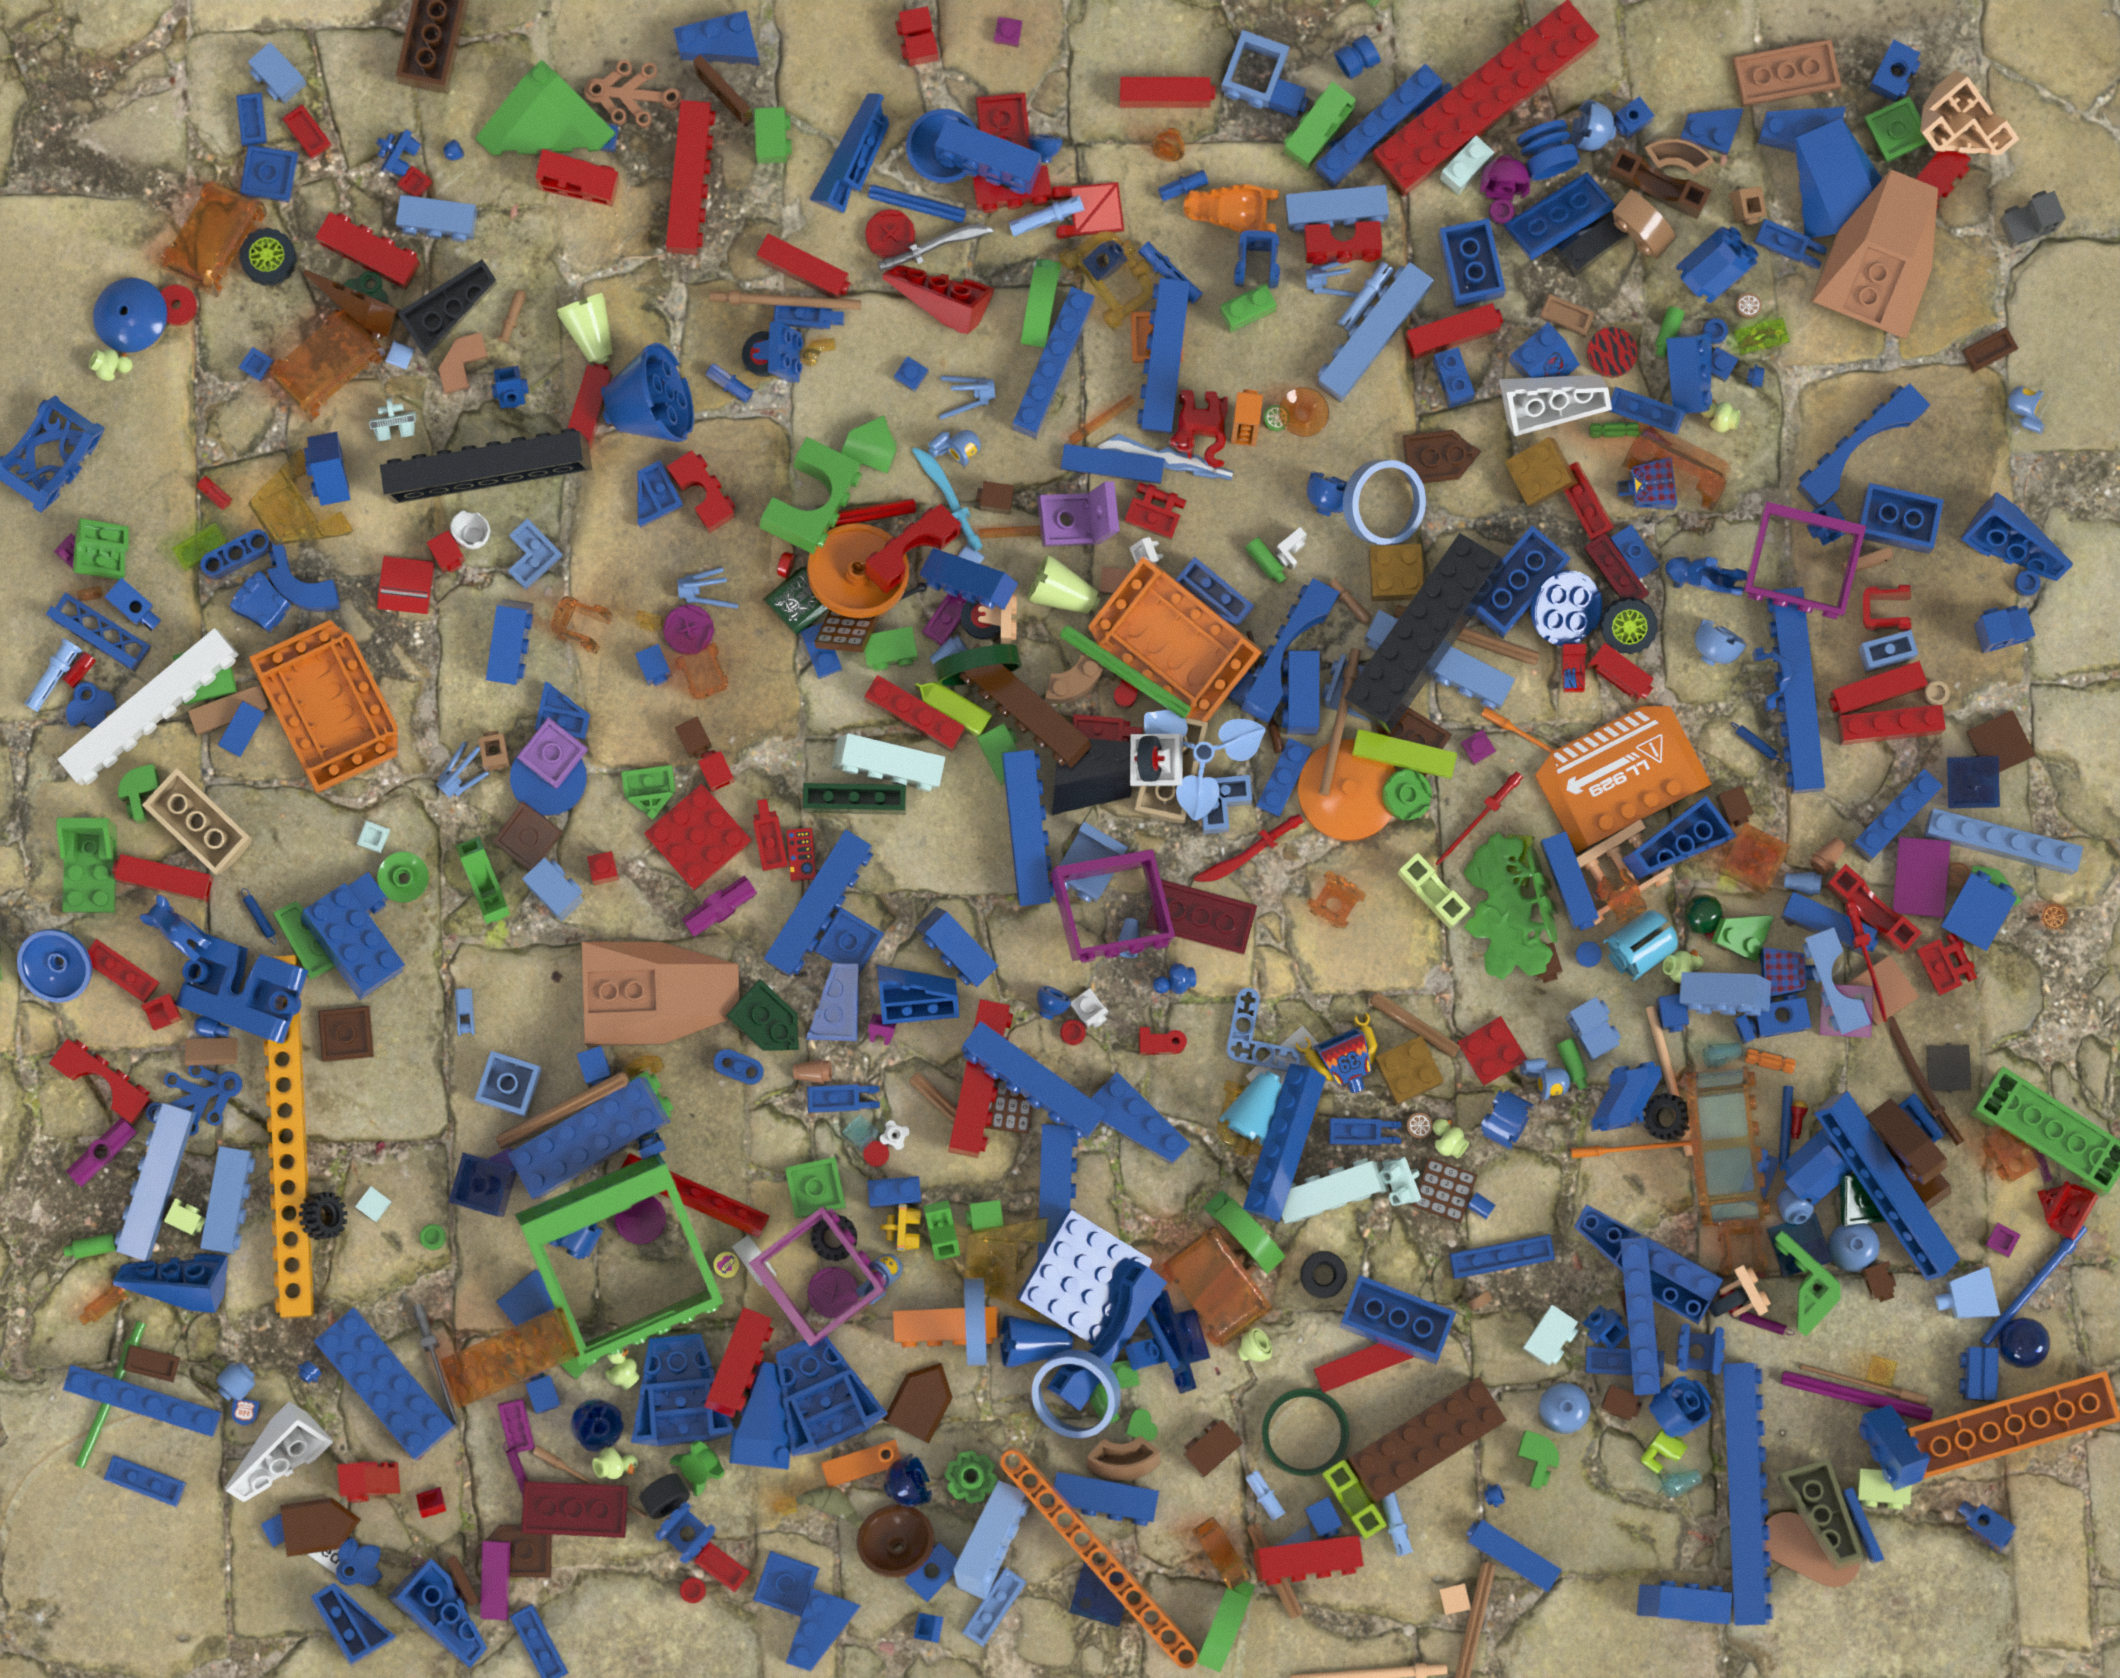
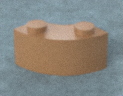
M1664 136L1644 144L1646 151L1658 169L1666 165H1679L1686 168L1692 175H1695L1714 162V158L1703 146L1688 138Z
M1632 189L1612 211L1616 227L1623 232H1627L1635 241L1637 249L1647 257L1651 255L1658 259L1676 238L1674 231L1664 217L1648 201Z
M1081 654L1077 664L1069 671L1061 674H1050L1045 702L1047 704H1065L1080 699L1096 686L1105 667L1091 657Z
M1141 1436L1125 1444L1111 1443L1103 1439L1087 1456L1088 1471L1104 1479L1114 1481L1140 1478L1152 1472L1161 1464L1160 1450Z

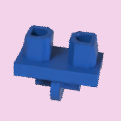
M407 129L401 131L394 145L392 142L395 136L391 133L388 134L385 140L377 139L376 144L381 147L377 155L384 158L387 151L389 152L380 171L385 174L391 172L401 177L405 175L410 164L399 158L402 151L415 156L421 146L417 140L411 137V131Z

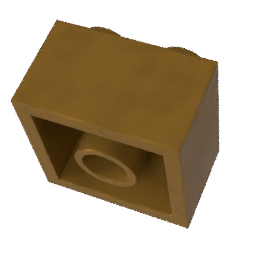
M1547 437L1504 461L1527 506L1536 507L1578 483L1555 438Z
M1421 544L1370 546L1371 602L1413 600L1423 586Z
M1422 1035L1375 1057L1374 1062L1395 1106L1432 1090L1444 1082Z

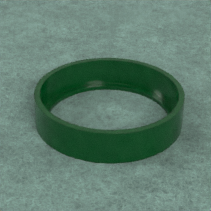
M998 644L949 655L935 662L934 667L939 685L959 686L966 685L959 677L960 672L996 664H1002L1010 672H1014L1022 667L1017 645Z
M1308 1388L1292 1390L1276 1399L1267 1410L1261 1428L1262 1443L1270 1460L1284 1472L1301 1477L1315 1476L1332 1468L1343 1456L1349 1440L1348 1420L1341 1406L1328 1394ZM1297 1397H1312L1323 1401L1334 1411L1340 1423L1341 1439L1337 1451L1325 1464L1312 1469H1298L1285 1464L1274 1453L1269 1441V1425L1273 1414L1283 1403Z

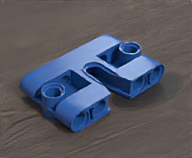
M200 932L211 944L205 949L196 943L194 950L200 957L195 962L188 960L184 964L182 973L185 981L182 983L175 1005L284 1044L292 1018L301 1009L300 995L309 970L260 954L247 977L243 991L240 993L239 989L245 973L248 948ZM200 967L201 972L200 975L197 977L196 973L198 968ZM287 998V1006L283 1008V1002Z

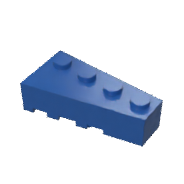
M1705 796L1630 852L1622 861L1638 880L1726 844L1737 836L1709 798Z
M1118 1072L1091 1098V1100L1107 1110L1105 1117L1100 1122L1101 1124L1111 1128L1171 1165L1191 1145Z

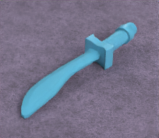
M913 448L914 455L926 473L944 493L953 512L952 515L961 523V531L967 539L968 545L975 552L983 547L980 542L981 540L975 535L966 517L971 518L970 512L967 507L963 509L960 507L942 468L931 455L920 449Z

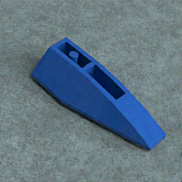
M1587 1204L1574 1226L1576 1230L1622 1272L1621 1237L1645 1235ZM1647 1236L1653 1300L1699 1325L1719 1289L1723 1277Z

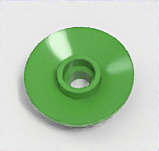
M397 852L388 856L381 863L377 880L380 889L387 898L395 902L406 903L416 900L424 893L428 885L429 873L425 863L417 855L410 852ZM403 874L409 876L406 883H401L399 880Z

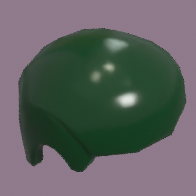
M1707 894L1692 897L1687 902L1684 910L1686 926L1692 932L1699 934L1715 931L1723 915L1722 904L1716 897Z

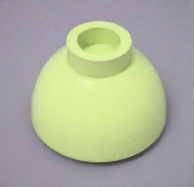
M1251 1327L1243 1335L1238 1353L1244 1361L1249 1359L1256 1362L1266 1361L1272 1357V1345L1262 1330Z

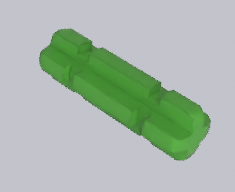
M1624 422L1604 423L1603 425L1592 423L1589 426L1591 438H1600L1603 435L1604 438L1624 437L1625 435L1636 437L1639 434L1637 422H1628V424H1624Z

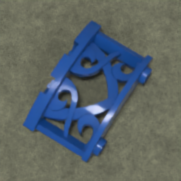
M56 395L40 403L37 408L38 415L28 431L6 456L0 457V481L34 503L33 508L40 513L60 496L59 491L61 487L65 486V482L69 485L72 483L82 469L79 466L80 462L84 461L86 454L91 455L105 430V427L99 423L93 424L61 402L60 398ZM54 410L67 418L64 429H61V422L58 417L55 424L49 423ZM72 422L83 429L84 432L71 430ZM60 440L59 452L65 464L62 467L48 465L37 470L35 464L36 447L47 442ZM67 440H69L68 447H75L74 451L70 454L65 452ZM14 466H20L21 469L19 471H16L15 473L17 475H25L28 473L29 475L23 479H20L18 476L10 472V470ZM53 472L54 477L48 480L45 473ZM33 482V484H34V486L36 487V489H35L34 487H32L31 485H29L28 483Z

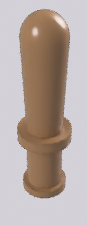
M522 289L515 291L507 317L502 321L504 325L500 336L497 338L500 342L509 344L512 330L517 327L516 320L526 299V293Z
M1335 577L1328 586L1340 592L1338 601H1343L1362 624H1369L1371 622L1370 613L1350 595L1351 591L1349 589L1347 591Z

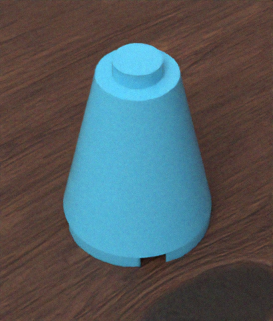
M1266 1071L1265 1074L1259 1073L1220 1116L1219 1121L1223 1123L1226 1119L1230 1122L1228 1125L1230 1129L1252 1141L1257 1137L1261 1139L1259 1144L1263 1145L1282 1089V1084L1279 1083L1280 1077L1270 1071Z

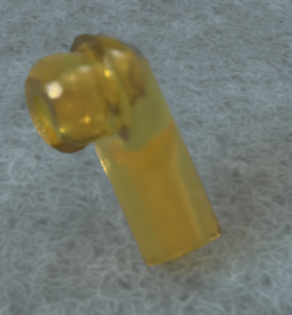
M834 338L812 341L803 351L804 363L807 366H814L817 364V357L821 352L835 351Z
M648 1055L638 1057L625 1065L624 1068L626 1073L632 1077L649 1067L652 1073H659L664 1069V1064L661 1062L663 1060L661 1057Z

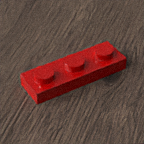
M1575 462L1569 465L1578 483L1564 490L1590 540H1595L1615 527L1579 462Z
M98 939L88 949L94 969L143 1003L149 1000L159 986V981Z

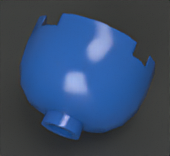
M1311 472L1306 491L1311 504L1317 507L1316 512L1325 516H1331L1332 512H1343V495L1347 481L1334 476L1323 479L1324 473Z

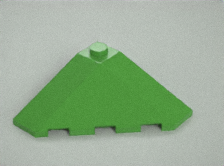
M541 59L521 79L475 139L493 156H503V151H517L518 155L538 154V150L552 149V152L573 153V148H587L588 152H598L616 133Z

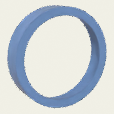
M1376 459L1361 465L1348 480L1343 495V512L1351 531L1361 540L1378 545H1396L1411 537L1421 524L1426 508V494L1420 477L1410 466L1395 460ZM1393 467L1400 469L1407 476L1411 484L1413 508L1407 524L1397 535L1392 538H1380L1372 534L1363 524L1359 513V496L1364 483L1373 473L1383 468Z
M964 1278L967 1366L987 1365L984 1278Z
M1066 1350L1049 1358L1036 1374L1032 1384V1401L1041 1420L1053 1431L1070 1438H1087L1098 1434L1113 1419L1120 1405L1121 1391L1113 1370L1098 1356L1082 1350ZM1062 1364H1076L1089 1369L1101 1380L1107 1392L1108 1408L1099 1424L1089 1428L1074 1427L1062 1422L1051 1413L1044 1402L1041 1392V1381L1050 1369Z

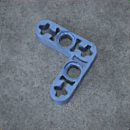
M1252 988L1242 989L1236 998L1227 1044L1228 1057L1235 1062L1287 1072L1288 1067L1285 1066V1061L1277 1060V1065L1272 1064L1275 1058V1050H1279L1278 1056L1286 1057L1287 1053H1291L1292 1058L1296 1059V1063L1291 1064L1299 1065L1300 1055L1295 1049L1252 1040L1259 1006V995ZM1247 993H1250L1251 998L1255 999V1003H1250L1248 1012H1254L1253 1016L1247 1013H1237L1238 1009L1243 1011L1245 1003L1241 1000V997H1245ZM1240 1018L1248 1019L1250 1029L1246 1032L1239 1031L1236 1028V1021ZM1237 1043L1242 1044V1049L1250 1050L1249 1045H1254L1252 1060L1247 1059L1249 1055L1247 1053H1241L1239 1057H1236L1231 1047H1236ZM1258 1049H1268L1271 1053L1270 1059L1266 1062L1259 1061L1256 1057Z

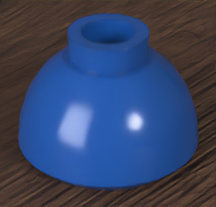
M1034 134L1028 137L1030 150L1041 153L1042 163L1052 162V157L1060 151L1063 139L1056 135Z
M1050 986L1039 987L1037 992V1004L1040 1008L1039 1015L1052 1020L1054 1016L1064 1013L1070 1007V998L1056 988Z

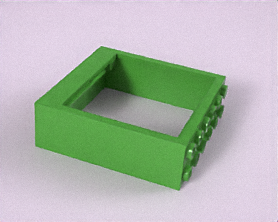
M660 1153L637 1161L515 1214L579 1365H592L599 1361V1357L603 1355L617 1354L626 1345L631 1343L633 1345L640 1344L647 1340V1336L654 1333L663 1334L669 1331L671 1326L679 1322L681 1324L691 1322L695 1319L696 1315L702 1312H714L719 1308V1305L724 1303L671 1174ZM667 1189L708 1289L584 1343L543 1245L629 1209L632 1204Z

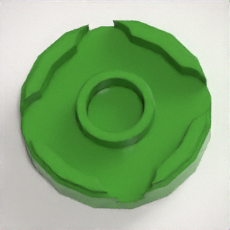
M1404 769L1391 774L1386 779L1382 788V799L1385 808L1392 816L1400 820L1410 821L1421 817L1430 807L1432 790L1428 780L1421 773Z

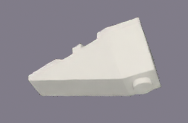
M289 1401L267 1424L226 1485L225 1490L245 1502L269 1488L275 1479L284 1474L287 1477L294 1473L293 1469L304 1462L309 1464L316 1460L333 1441L306 1411Z

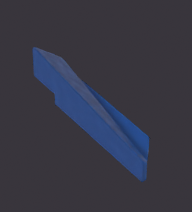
M868 93L810 196L811 201L844 213L851 189L853 191H861L889 126L888 116L883 115L881 102L884 99L882 94Z

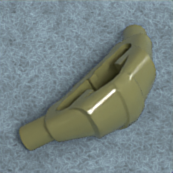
M818 1486L796 1496V1503L798 1505L808 1504L811 1507L849 1521L855 1528H859L863 1524V1521L857 1515V1511L850 1502V1498L838 1487Z

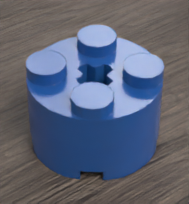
M1506 1090L1504 1093L1502 1091L1497 1093L1493 1101L1494 1111L1491 1115L1486 1114L1480 1127H1482L1481 1131H1483L1484 1137L1511 1150L1513 1148L1511 1141L1516 1143L1529 1120V1117H1527L1529 1111L1527 1110L1533 1111L1534 1104Z
M594 1223L554 1240L549 1244L555 1247L564 1246L568 1248L567 1254L579 1260L581 1258L585 1259V1257H590L604 1229L602 1227L596 1228L597 1224Z
M1687 1376L1678 1377L1661 1389V1393L1654 1395L1652 1402L1649 1404L1650 1412L1664 1429L1665 1434L1672 1438L1689 1434L1707 1422L1712 1412L1709 1413V1406L1712 1402L1708 1391L1697 1380L1691 1381L1686 1379Z

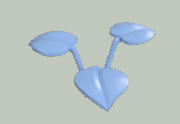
M1170 710L1147 712L1144 715L1145 734H1183L1184 737L1187 733L1188 728L1185 718L1179 717ZM1233 719L1224 723L1219 729L1218 736L1223 742L1220 745L1212 746L1208 742H1200L1195 745L1183 741V746L1193 749V757L1196 762L1200 763L1198 777L1193 775L1184 777L1182 779V786H1177L1176 797L1180 806L1192 820L1196 821L1206 816L1214 808L1219 798L1217 781L1212 777L1203 778L1205 764L1212 760L1214 751L1225 748L1229 758L1236 761L1248 760L1257 752L1265 733L1264 726L1247 719Z

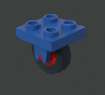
M770 322L769 332L760 331L754 333L743 345L742 360L745 367L757 376L768 377L775 375L790 383L800 382V374L802 372L800 353L803 347L801 333L781 322Z

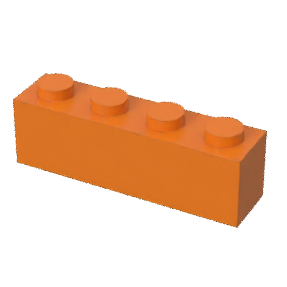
M1245 389L1243 392H1237L1231 444L1256 447L1263 395L1258 394V391Z
M996 1306L985 1307L986 1344H994V1339L1001 1338L999 1307ZM965 1308L893 1311L894 1342L901 1343L902 1348L917 1347V1342H927V1346H943L942 1341L951 1340L953 1345H966Z

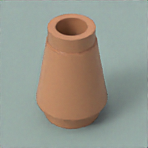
M1835 837L1812 854L1811 866L1822 875L1831 872L1846 849V844L1841 839Z
M822 1058L794 1064V1079L825 1084V1081H831L832 1079L831 1061H825Z

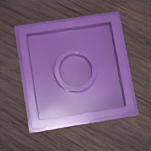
M548 717L517 758L558 789L589 749Z

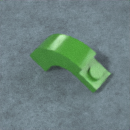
M1037 259L1027 301L1021 344L1046 347L1062 265L1060 262L1048 259Z
M480 836L456 845L460 860L472 885L486 924L500 921L505 916L510 915L504 894Z
M1221 1190L1203 1207L1238 1242L1251 1260L1266 1274L1286 1257L1259 1224L1224 1191Z
M1234 1576L1230 1577L1196 1663L1221 1672L1245 1615L1255 1585Z

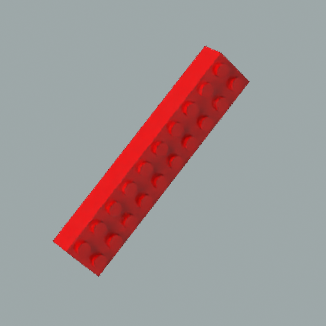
M1569 0L1564 1L1374 150L1372 160L1404 197L1458 155L1475 136L1481 137L1597 46L1600 36Z

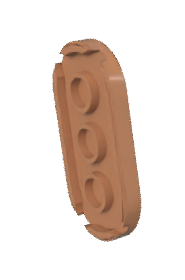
M1781 1512L1770 1517L1765 1522V1525H1769L1770 1540L1766 1541V1551H1770L1771 1560L1827 1587L1844 1586L1857 1575L1860 1563L1839 1570L1834 1569L1800 1515L1792 1512Z

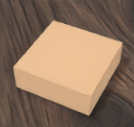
M1465 1584L1439 1589L1445 1615L1471 1609Z

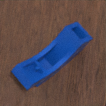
M283 542L271 543L273 550L269 551L272 566L277 565V567L267 569L272 583L281 596L292 605L306 611L327 612L341 608L333 579L314 584L297 580L291 574Z

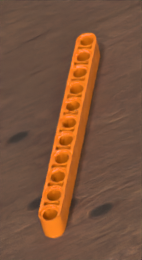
M1018 1447L1005 1449L1000 1462L1001 1467L1170 1658L1180 1668L1189 1669L1193 1667L1198 1659V1651L1195 1644L1027 1455ZM1009 1454H1015L1019 1457L1020 1463L1016 1466H1010L1005 1458ZM1034 1474L1037 1478V1483L1032 1486L1026 1485L1023 1481L1024 1475ZM1042 1494H1052L1055 1501L1051 1505L1043 1504L1040 1500ZM1064 1512L1072 1517V1521L1065 1525L1061 1524L1057 1518L1059 1514ZM1079 1532H1084L1088 1534L1089 1541L1085 1544H1080L1075 1540V1535ZM1100 1551L1106 1555L1107 1559L1103 1563H1096L1092 1559V1555ZM1114 1571H1119L1123 1574L1124 1579L1120 1583H1115L1111 1581L1109 1575ZM1130 1591H1138L1141 1594V1599L1138 1602H1131L1128 1600L1127 1594ZM1149 1610H1154L1158 1613L1159 1618L1156 1621L1150 1622L1145 1619L1144 1614ZM1165 1630H1172L1175 1632L1176 1637L1172 1641H1166L1162 1638L1161 1634ZM1183 1649L1192 1651V1659L1182 1660L1179 1657L1180 1651Z

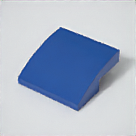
M534 1269L496 1300V1303L530 1344L559 1321L537 1269Z

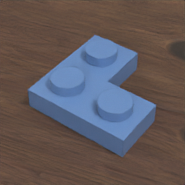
M528 518L509 535L525 555L508 572L525 590L534 584L563 556Z

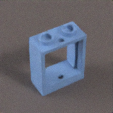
M1242 30L1223 80L1221 92H1224L1226 97L1233 100H1239L1240 98L1249 101L1248 104L1255 108H1268L1276 82L1280 78L1288 57L1290 47ZM1243 48L1278 60L1266 93L1231 82Z

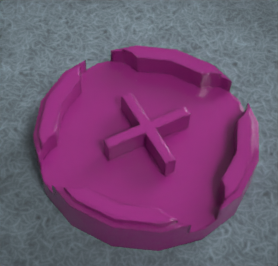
M687 604L675 608L669 613L665 619L663 631L665 640L671 649L679 654L689 656L699 654L710 645L714 635V626L708 612L700 606Z
M650 1196L632 1204L629 1209L615 1214V1225L619 1234L626 1241L636 1245L648 1244L655 1241L663 1233L666 1225V1212L662 1204L654 1196Z
M827 1267L819 1270L812 1277L808 1286L810 1305L818 1314L826 1318H837L858 1301L856 1279L849 1271L840 1267Z

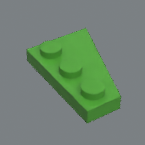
M295 901L273 912V916L302 968L309 970L307 977L311 981L336 967L300 919L304 908Z

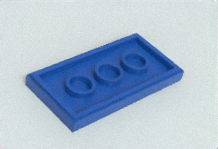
M1586 172L1503 225L1505 231L1529 259L1533 260L1613 210L1615 204L1590 174Z

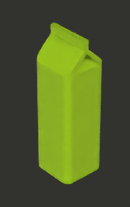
M916 682L915 684L916 690L921 693L923 702L965 726V731L976 737L985 732L993 718V714L947 687L939 685L938 682L923 685Z

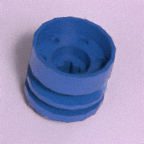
M1555 120L1542 123L1517 137V145L1522 148L1521 155L1524 157L1533 156L1525 164L1531 180L1540 181L1557 176L1580 163L1575 145H1563L1571 138L1570 132L1565 131L1567 130L1566 121Z

